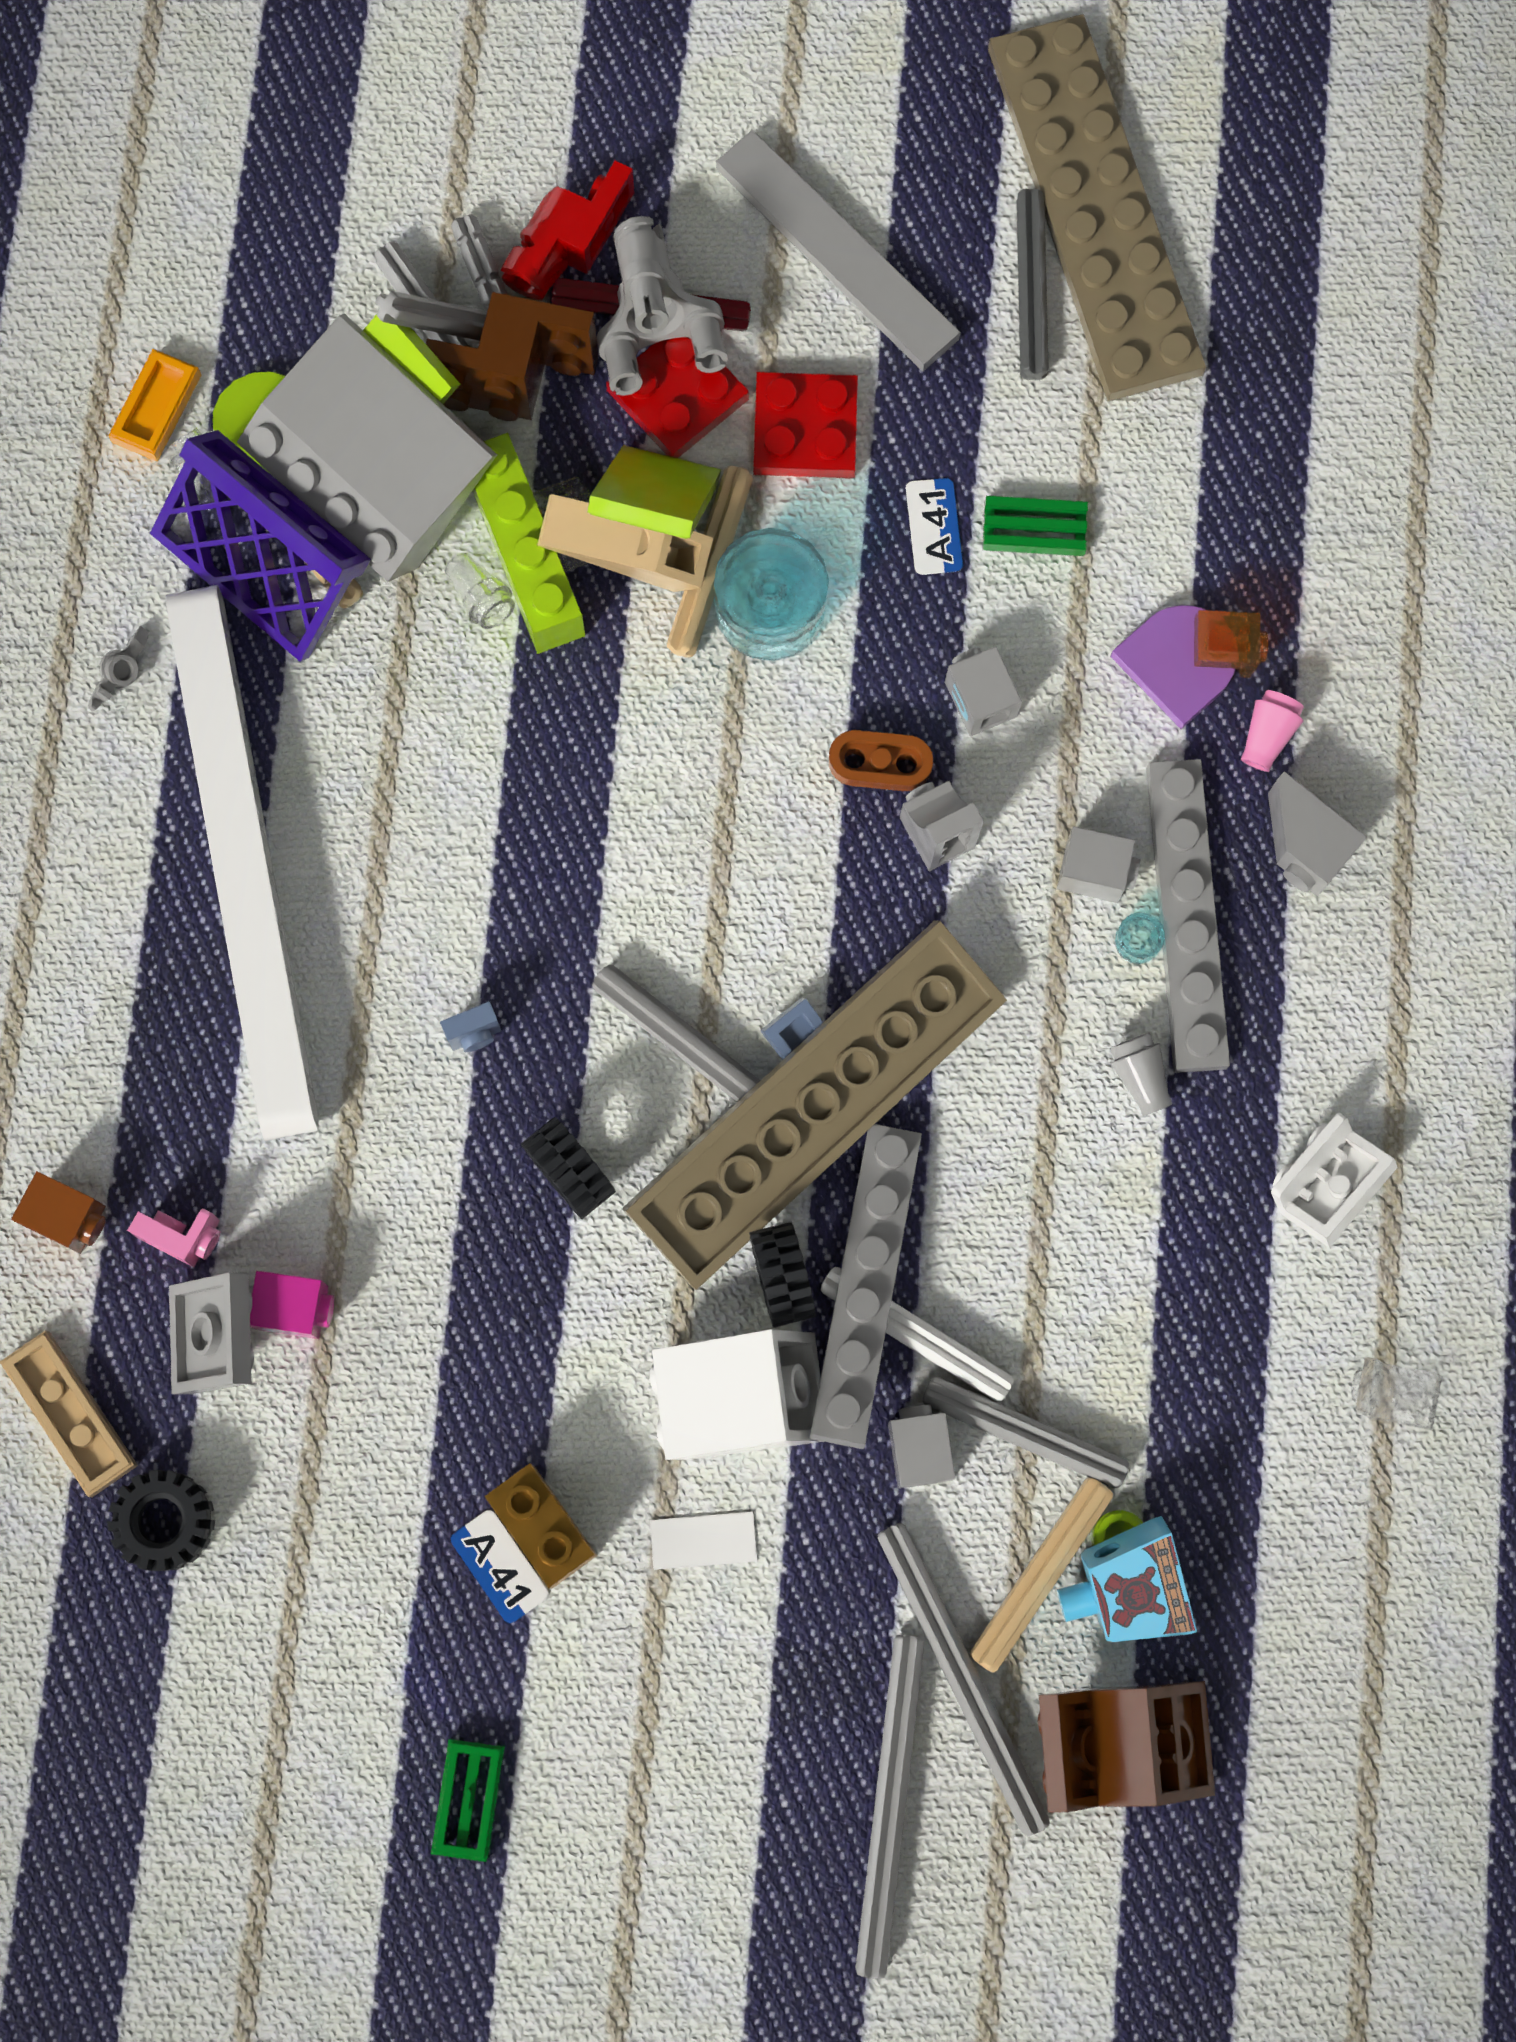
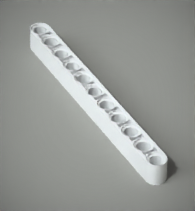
M218 585L166 595V607L261 1133L264 1140L267 1141L319 1130L318 1112L224 601Z

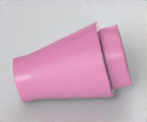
M1266 690L1262 700L1255 701L1247 742L1241 761L1258 770L1269 772L1275 759L1304 720L1300 715L1304 706L1287 695Z

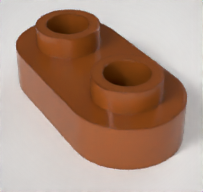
M850 730L840 734L831 744L828 764L832 775L839 782L848 786L913 791L928 781L933 767V755L929 746L915 736ZM851 754H856L863 759L864 764L859 768H851L845 763V758ZM907 759L914 763L916 769L911 773H902L898 770L896 764L900 760Z

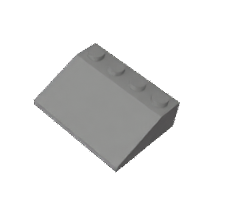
M346 314L339 315L261 403L237 441L243 449L282 485L371 559L369 565L387 582L405 575L420 566L497 456L489 446Z

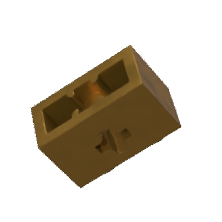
M531 1463L484 1496L548 1588L556 1587L598 1556L538 1470Z

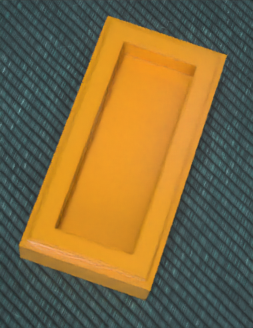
M152 349L108 435L111 442L158 462L202 375L199 368Z

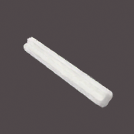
M839 1267L831 1269L821 1285L823 1294L833 1300H836L841 1269ZM891 1301L886 1328L887 1334L993 1401L1001 1402L1006 1397L1014 1382L1011 1375Z

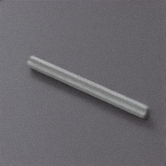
M897 1523L881 1531L878 1534V1540L1021 1832L1025 1836L1037 1834L1050 1825V1819L906 1526L902 1523Z
M902 1634L895 1637L893 1644L856 1960L857 1974L872 1979L884 1978L887 1973L924 1652V1641L922 1638Z

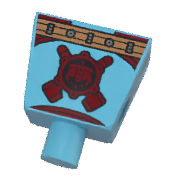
M1162 1516L1153 1518L1085 1549L1081 1553V1559L1087 1581L1057 1589L1065 1621L1069 1622L1096 1614L1106 1641L1120 1642L1188 1635L1197 1632L1173 1536Z

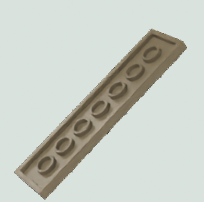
M1084 14L990 38L988 51L1035 189L1042 190L1044 193L1045 219L1107 402L1203 376L1206 365Z
M933 921L630 1200L622 1210L688 1284L697 1290L750 1241L749 1232L763 1229L997 1011L1007 999L941 921Z

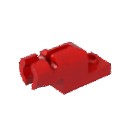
M615 160L606 176L600 174L595 179L588 199L558 186L554 187L544 196L527 226L521 231L522 247L514 246L500 270L504 272L502 276L504 283L515 292L527 298L542 300L555 280L568 268V265L588 274L634 195L633 169Z

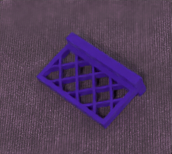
M216 430L187 438L179 454L185 460V463L149 534L210 586L218 585L223 597L298 661L301 662L308 659L352 579L363 575L371 559L220 431ZM198 472L210 481L214 501L199 503L194 485ZM238 505L248 513L252 533L236 534L230 506ZM216 508L223 537L207 539L201 510ZM187 512L193 542H185L170 529L178 513ZM268 538H277L286 545L290 566L274 567ZM239 542H255L261 567L260 570L245 571ZM225 544L231 573L222 574L214 567L210 546ZM315 570L331 583L324 599L313 600L306 571ZM293 573L299 602L283 604L277 575ZM263 577L269 605L260 606L251 598L247 579ZM301 609L306 629L301 640L289 631L285 611Z

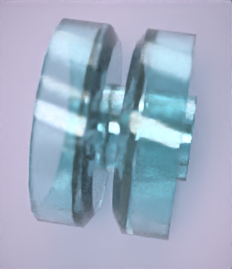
M765 528L747 532L727 547L717 563L714 579V611L719 630L733 648L750 658L776 661L794 657L814 642L824 625L829 578L824 559L812 543L792 531Z

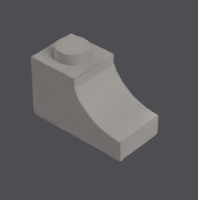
M950 781L937 787L934 786L933 782H929L907 794L905 797L907 802L902 804L900 820L928 871L975 849L984 820L974 802L971 804L964 802L956 793Z

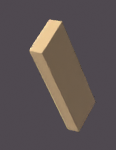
M45 1330L0 1361L7 1375L88 1497H94L138 1466L50 1332Z

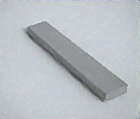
M753 130L716 160V170L921 371H925L959 340L960 331Z

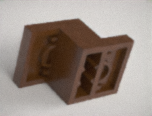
M492 292L478 349L428 338L426 341V345L460 383L459 387L443 405L447 409L454 411H466L468 408L487 411L494 418L503 421H516L518 418L532 421L545 365L551 366L558 373L568 376H577L580 373L594 375L599 357L594 312Z
M1205 1681L1154 1686L1099 1687L1039 1695L1038 1728L1042 1735L1045 1768L1042 1781L1044 1791L1047 1794L1048 1812H1072L1094 1807L1162 1806L1215 1796Z

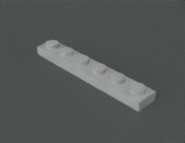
M1201 759L1149 762L1146 772L1174 1073L1227 1070L1230 1066Z
M876 1124L867 1131L809 1439L864 1449L922 1133Z

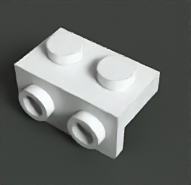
M1337 1113L1328 1124L1323 1123L1314 1130L1308 1140L1307 1149L1294 1163L1286 1164L1278 1172L1271 1193L1280 1214L1330 1248L1397 1169L1395 1158L1352 1131L1349 1119L1341 1113Z

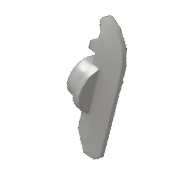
M141 625L123 650L115 649L103 656L99 671L102 679L90 697L88 703L89 710L94 711L102 703L109 700L114 688L129 686L138 675L136 658L145 647L149 632Z

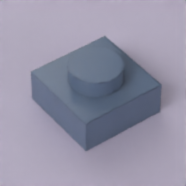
M800 998L760 1031L783 1060L824 1022L807 999Z
M490 1001L440 1021L452 1051L463 1048L464 1052L481 1049L494 1041L493 1034L502 1031Z

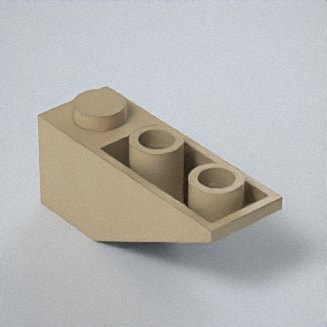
M554 494L549 495L537 546L672 592L701 588L713 537L693 531L690 538L684 539L593 516L587 513L588 502Z

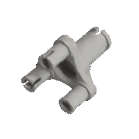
M638 216L627 219L615 229L613 236L622 282L617 292L619 308L610 321L601 328L596 338L600 357L607 364L610 390L612 392L616 391L617 395H631L641 388L642 378L639 373L636 354L639 350L663 340L689 337L693 344L696 367L705 373L720 371L726 366V361H728L721 333L724 329V319L720 305L713 300L697 297L683 291L681 279L675 272L671 271L662 226L658 224L651 229L654 223L650 217Z

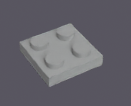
M228 1272L170 1285L172 1394H196L252 1384L251 1370L254 1363V1353L250 1343L252 1296L249 1291L248 1273Z

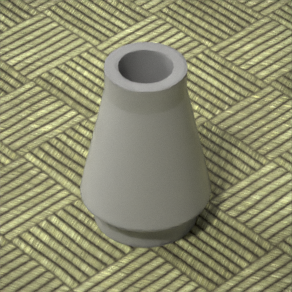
M1150 1033L1143 1034L1110 1048L1114 1061L1110 1062V1064L1138 1104L1143 1116L1172 1105L1168 1094L1160 1043L1154 1044Z

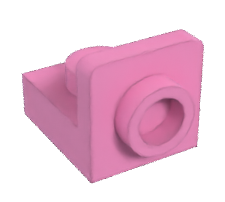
M204 1208L198 1213L186 1236L182 1234L186 1225L161 1211H157L153 1219L137 1212L127 1230L136 1238L193 1268L199 1258L205 1260L210 1256L221 1233L216 1229L220 1220Z

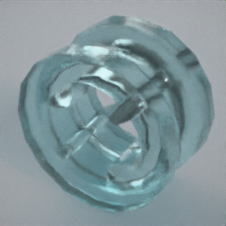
M1138 912L1131 914L1122 921L1115 934L1114 943L1116 950L1124 960L1130 963H1147L1157 956L1164 944V928L1160 921L1149 913ZM1134 927L1135 931L1138 932L1141 927L1146 928L1151 933L1147 941L1152 947L1145 950L1142 944L1138 950L1132 948L1129 945L1132 935L1128 929Z

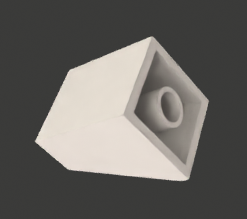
M771 1329L652 1350L654 1364L650 1369V1381L654 1392L658 1395L660 1419L657 1423V1437L661 1447L664 1449L665 1460L696 1459L824 1442L809 1439L821 1379L815 1333Z

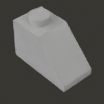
M1284 771L1268 793L1276 862L1278 866L1285 870L1283 875L1290 884L1303 892H1309L1310 890L1318 897L1367 836Z

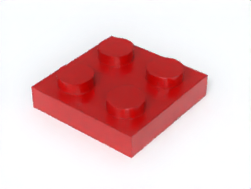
M689 337L667 339L654 343L636 358L642 378V386L637 392L626 396L617 395L616 391L612 392L610 390L609 381L606 382L607 392L667 456L674 458L682 456L749 400L748 389L726 366L714 373H705L697 369L693 344Z
M757 372L753 475L855 478L858 375Z

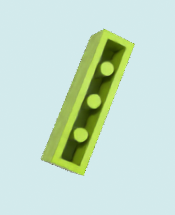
M508 432L483 441L497 456L472 492L537 654L585 637L583 617L557 552L537 546L543 517Z

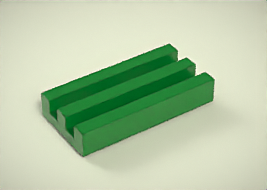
M986 496L984 502L982 550L1084 556L1087 542L1085 539L1088 502ZM995 514L1075 518V520L997 516ZM994 529L1021 530L1031 533L1074 534V539L994 535Z
M449 1739L431 1854L482 1862L488 1861L505 1746ZM459 1753H465L470 1755L456 1845L445 1844ZM481 1756L491 1757L478 1845L477 1848L468 1847Z

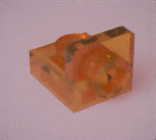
M1198 610L1194 617L1195 667L1239 669V677L1250 678L1260 662L1266 661L1268 633L1267 631H1260V613Z

